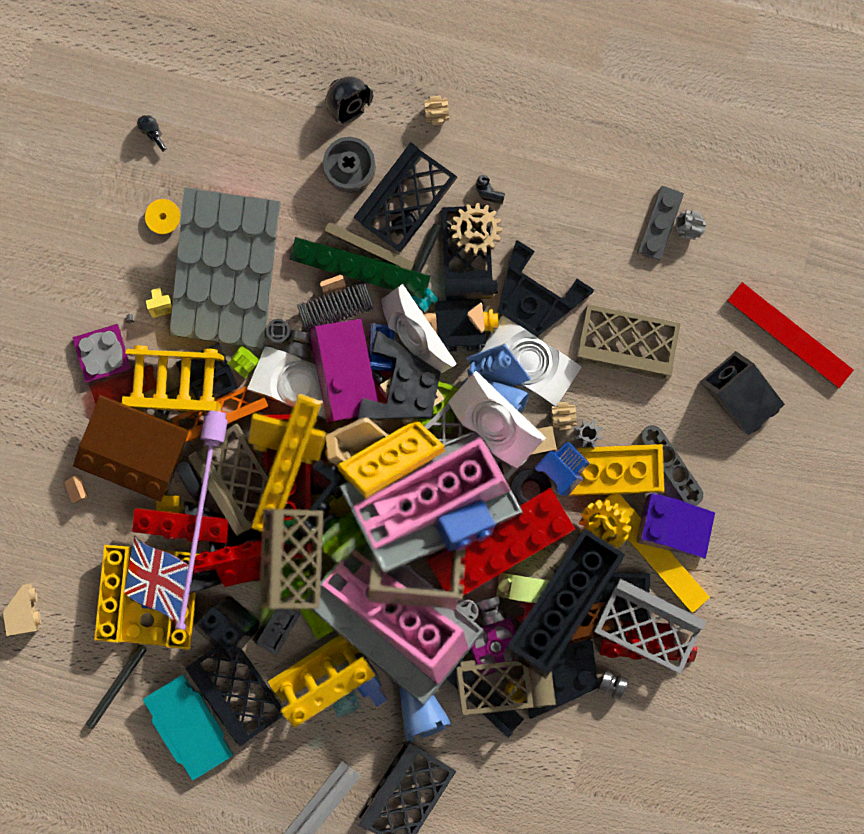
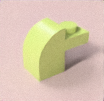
M501 573L499 574L496 596L536 603L550 580Z

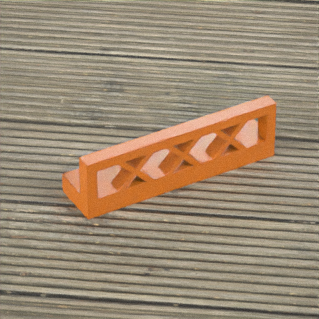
M245 386L214 401L221 403V412L226 413L227 425H230L270 408L266 397L259 395L261 399L253 403L244 401L248 391V386ZM243 393L241 399L235 397ZM234 399L239 401L236 410L229 413L222 410L226 400ZM190 411L171 418L173 424L179 427L178 421L189 417L196 420L193 428L189 429L185 443L201 437L203 424L197 425L199 422L203 423V420L200 419L203 412H199L197 418L191 415L198 412Z

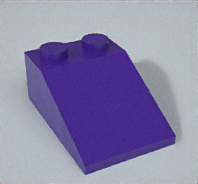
M651 493L645 498L636 543L706 559L715 512L674 498Z

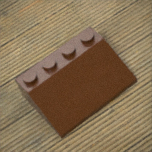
M100 395L80 442L73 467L161 502L170 489L189 430Z

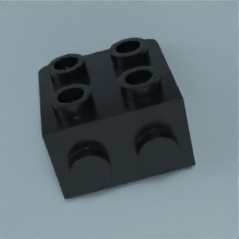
M481 299L438 301L436 303L437 335L448 352H457V348L467 347V351H479L481 346H486L485 330L482 334L479 333L467 317V313L480 303H482L483 308V301Z
M319 460L314 468L331 484L309 510L323 511L324 517L331 509L329 504L333 499L338 500L344 494L341 486L347 483L339 476L340 472L330 461L324 463Z

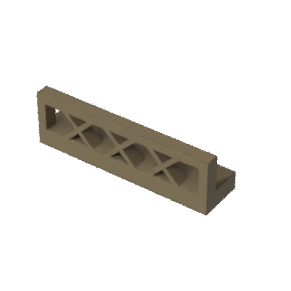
M328 222L324 230L325 234L320 242L325 245L329 236L339 239L342 247L341 250L356 247L360 249L362 256H365L364 252L371 255L368 256L369 258L377 257L383 262L410 270L415 265L414 262ZM343 242L349 244V246L344 247Z

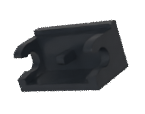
M294 608L271 609L255 635L254 642L277 655L298 620L300 613Z

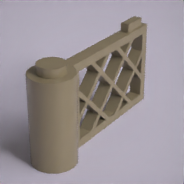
M475 661L460 662V667H456L461 716L556 705L552 671L545 679L518 661L475 665ZM514 666H522L523 676L518 682L507 674ZM508 667L505 672L502 669H500ZM489 669H495L502 675L495 685L484 677ZM477 670H484L482 674L477 672ZM471 671L479 678L472 687H469L463 682L462 672ZM504 677L515 685L508 696L497 688ZM480 680L492 688L485 698L473 690ZM517 688L525 693L526 703L517 704L510 698ZM494 690L505 698L502 704L494 707L487 701ZM472 693L482 702L476 709L467 710L466 698ZM507 701L512 704L504 706ZM483 704H485V705L488 706V708H481V707L483 706Z

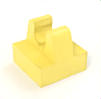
M161 288L151 290L153 299L146 300V304L152 318L172 313L173 302L170 296H164Z

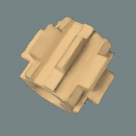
M441 95L430 96V100H424L426 122H432V125H444L443 121L449 120L448 99H441Z
M559 402L557 406L551 407L553 428H559V431L571 430V426H577L575 405H569V402Z

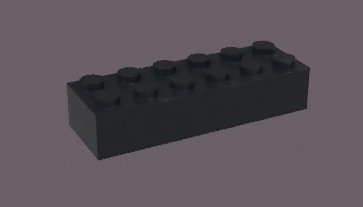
M584 528L508 644L505 653L546 679L620 566L625 554Z

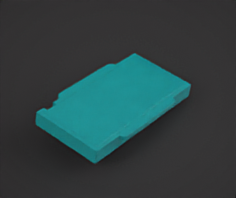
M184 673L142 699L153 716L152 723L176 762L182 763L192 781L234 755L224 739V732L200 693L193 689Z

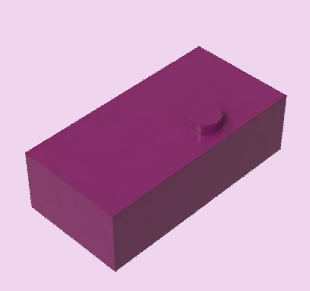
M356 319L315 326L309 330L327 424L356 419L362 398L378 402L362 320Z

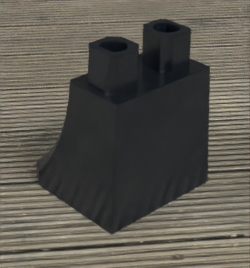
M228 596L223 598L197 623L196 630L232 661L258 631L259 620L235 599Z

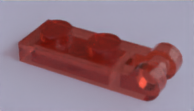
M153 364L144 367L143 376L147 384L143 385L142 393L156 389L157 380H155L153 374L155 372ZM134 371L90 386L95 403H97L100 395L117 402L122 401V396L130 397V393L133 392Z

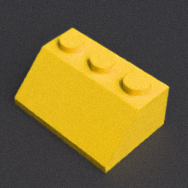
M253 414L248 443L254 444L253 449L267 452V449L270 448L277 450L278 453L288 422ZM312 429L301 462L313 465L314 460L319 461L321 459L327 433Z

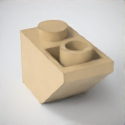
M32 583L22 585L3 611L6 636L39 630L38 626L41 625V615L35 608L38 596L36 588H32Z

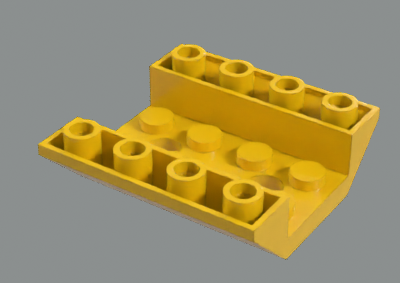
M104 545L94 640L160 645L167 648L190 650L196 592L188 595L184 619L185 630L177 629L176 621L156 609L142 608V604L137 603L124 593L132 547ZM158 549L174 555L189 565L191 553ZM145 613H149L154 617V623L150 627L144 626L141 622V617Z

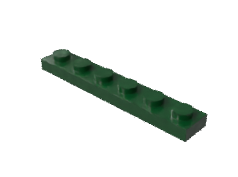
M295 237L289 259L390 290H395L403 284L411 296L425 299L431 275L300 237Z

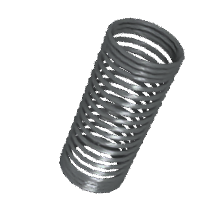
M365 282L358 283V286L355 284V290L352 285L350 287L351 291L347 287V293L344 288L342 289L343 294L339 290V296L336 291L334 292L335 297L331 292L332 301L329 294L326 295L327 300L323 295L324 304L321 297H319L320 306L316 298L314 299L316 307L311 299L312 308L309 301L306 302L308 310L304 302L298 304L297 307L306 332L308 333L315 326L326 325L328 322L329 324H332V321L336 323V319L340 322V318L344 320V316L348 319V315L352 317V313L354 316H356V312L360 315V311L364 313V309L366 312L373 310L374 308Z

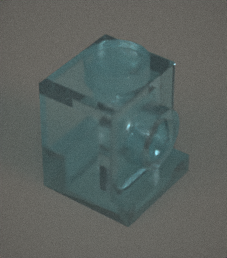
M355 689L332 703L337 718L356 712L357 709L361 708Z

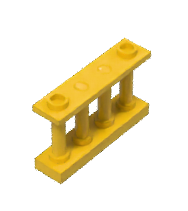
M134 345L133 349H126L127 355L135 357L133 392L130 393V397L122 396V404L134 409L221 412V403L214 401V397H212L215 361H224V356L219 354L218 350L203 349V353L148 350V346ZM145 357L158 358L156 394H153V398H144L142 393ZM168 358L182 359L180 390L176 399H167L168 395H165ZM191 359L205 360L203 396H200V400H191V396H189Z
M341 635L268 681L281 702L287 700L288 706L281 711L293 728L375 676L363 657L357 660L355 655L360 651ZM347 660L350 666L337 673L335 667ZM327 673L329 679L317 686L315 680ZM307 687L309 692L296 699L295 693Z

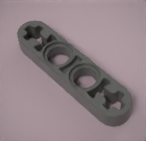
M650 425L646 427L641 433L644 445H656L653 440L648 441L646 437L648 436V430L652 432L657 431V441L661 443L664 440L666 445H663V449H668L672 453V459L667 463L663 462L664 474L682 501L692 505L699 504L703 499V491L672 444L658 426ZM677 468L682 469L686 474L682 482H676L672 477L673 471ZM691 480L692 484L688 486L692 491H698L696 495L697 500H688L686 498L689 495L686 488H683L681 491L679 486L685 485Z

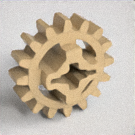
M476 203L475 209H472L468 204L466 212L461 209L458 210L460 218L453 217V222L457 225L451 226V231L456 232L452 235V239L459 240L457 248L459 249L464 246L466 254L473 250L474 256H477L478 250H482L485 255L487 254V247L494 250L495 245L493 242H500L501 240L496 235L502 233L503 228L497 227L501 224V218L494 219L496 211L494 210L489 213L488 205L484 209H480L479 203ZM472 215H481L482 217L477 218L473 217ZM462 223L467 227L464 235L461 234ZM490 224L493 228L491 237L489 236V233L486 231ZM472 226H475L476 228L481 226V233H479L478 231H475L473 233ZM480 241L481 244H472L471 242Z

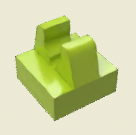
M242 345L227 364L246 379L257 366L259 359Z

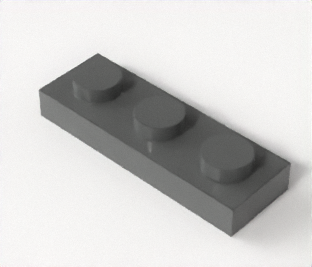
M661 186L638 250L639 254L661 260L684 193Z

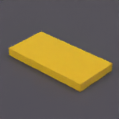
M416 419L338 464V471L367 498L444 453L445 446Z
M662 444L576 448L590 464L580 474L583 480L569 496L665 492Z

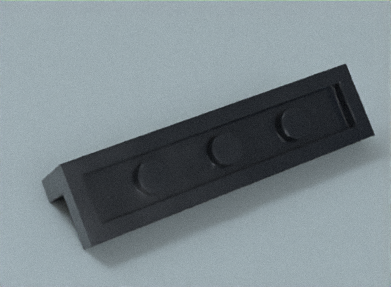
M455 667L446 679L458 689ZM471 671L462 672L463 682L472 687L479 677ZM480 680L473 690L485 698L492 688ZM494 690L487 701L494 707L502 704L504 699ZM472 693L467 697L476 708L482 702ZM483 704L481 708H488V706ZM516 710L483 713L507 738L513 734V731L524 720Z

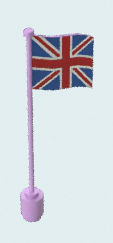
M207 411V416H204L200 439L204 440V445L209 446L189 565L172 554L148 546L136 536L133 539L124 593L137 603L161 611L176 621L177 629L185 630L186 628L184 619L213 447H218L219 443H224L228 420L226 419V413Z

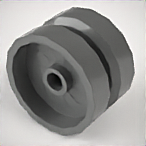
M354 137L339 138L332 142L325 151L323 158L324 172L330 184L337 190L346 193L359 192L366 188L373 180L376 171L374 154L369 145L361 139ZM348 162H352L354 164V168L352 169L349 166L345 168V166Z

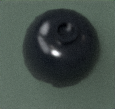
M353 76L336 79L330 84L325 98L327 110L336 122L340 121L342 124L352 122L364 113L361 109L366 104L370 106L373 100V91L362 80Z

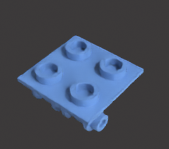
M505 343L466 358L471 364L470 369L467 370L469 377L476 371L484 379L511 387L531 379Z

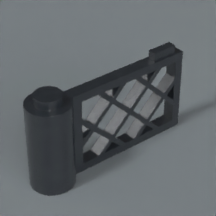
M467 206L442 207L446 301L493 299V294H498V283L492 277L491 249L487 247L486 256L482 253V250H478L477 256H473L469 262L462 258L458 253L464 246L455 251L448 245V240L456 232L451 231L448 235L447 227L451 229L452 225L447 222V213L459 214V209L466 212ZM489 225V227L486 229V231L489 233V236H490V225ZM472 226L475 229V231L481 233V226H479L478 228ZM448 250H449L451 253H453V255H452L450 258H449V252H448ZM480 255L487 262V270L477 271L471 264ZM455 257L465 264L459 272H449V263Z

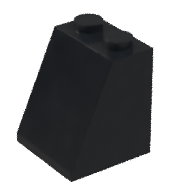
M736 351L700 381L739 429L748 435L759 430L767 419L775 416L780 411V408L785 405L757 366Z

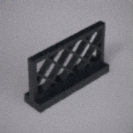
M410 142L353 218L358 224L401 253L458 177ZM423 158L429 163V171L417 173L416 165ZM444 173L449 177L444 185L435 186L434 175ZM430 176L431 187L419 189L417 178ZM414 178L415 190L402 192V183L405 180ZM432 192L433 200L429 204L421 205L419 194ZM416 194L417 206L404 208L403 196ZM399 197L401 209L388 211L387 203L389 200ZM418 210L419 218L417 221L406 224L405 212ZM401 213L403 225L390 227L389 215ZM385 216L386 228L376 229L371 226L377 217ZM403 229L404 238L399 244H396L391 239V231Z
M215 647L187 666L185 670L238 747H241L251 738L283 717L284 715L281 711L283 708L242 649L235 656V660L231 661L230 659L221 658L222 652ZM219 651L218 657L212 656L214 653ZM239 655H240L241 658L244 660V662H243V661H238V656H239ZM207 658L218 660L215 674L205 672L200 663ZM220 661L234 663L232 677L218 674ZM237 663L247 665L250 669L248 680L235 677ZM252 674L255 676L257 681L251 680ZM208 676H214V683ZM217 677L231 679L229 693L217 690ZM234 680L248 682L245 696L232 694ZM251 683L259 684L264 689L262 699L248 697ZM266 694L268 695L271 701L265 700ZM222 695L228 696L227 703L222 697ZM231 697L245 699L242 713L231 710L229 707ZM248 700L261 702L259 716L245 714ZM264 703L274 704L279 713L273 718L262 717ZM235 715L242 716L241 722L237 719ZM244 717L258 719L257 729L250 734L243 727ZM261 719H262V720H268L267 722H265L263 725L260 726Z
M406 740L356 818L357 824L374 834H385L388 832L394 834L393 831L407 828L408 834H417L455 775L456 770L417 747L411 741L407 742ZM417 754L426 758L428 767L414 770L413 761ZM430 761L435 763L436 765L431 766ZM443 768L448 771L444 780L434 782L432 770ZM429 771L431 783L418 786L415 774ZM412 775L415 787L401 790L400 781L402 778ZM432 787L433 798L430 801L421 802L419 790ZM416 791L418 804L405 807L403 794ZM400 795L402 808L389 811L387 802L390 797ZM420 808L421 817L419 820L409 823L406 811ZM403 812L406 824L392 827L390 815ZM387 816L389 828L379 830L373 826L377 818Z

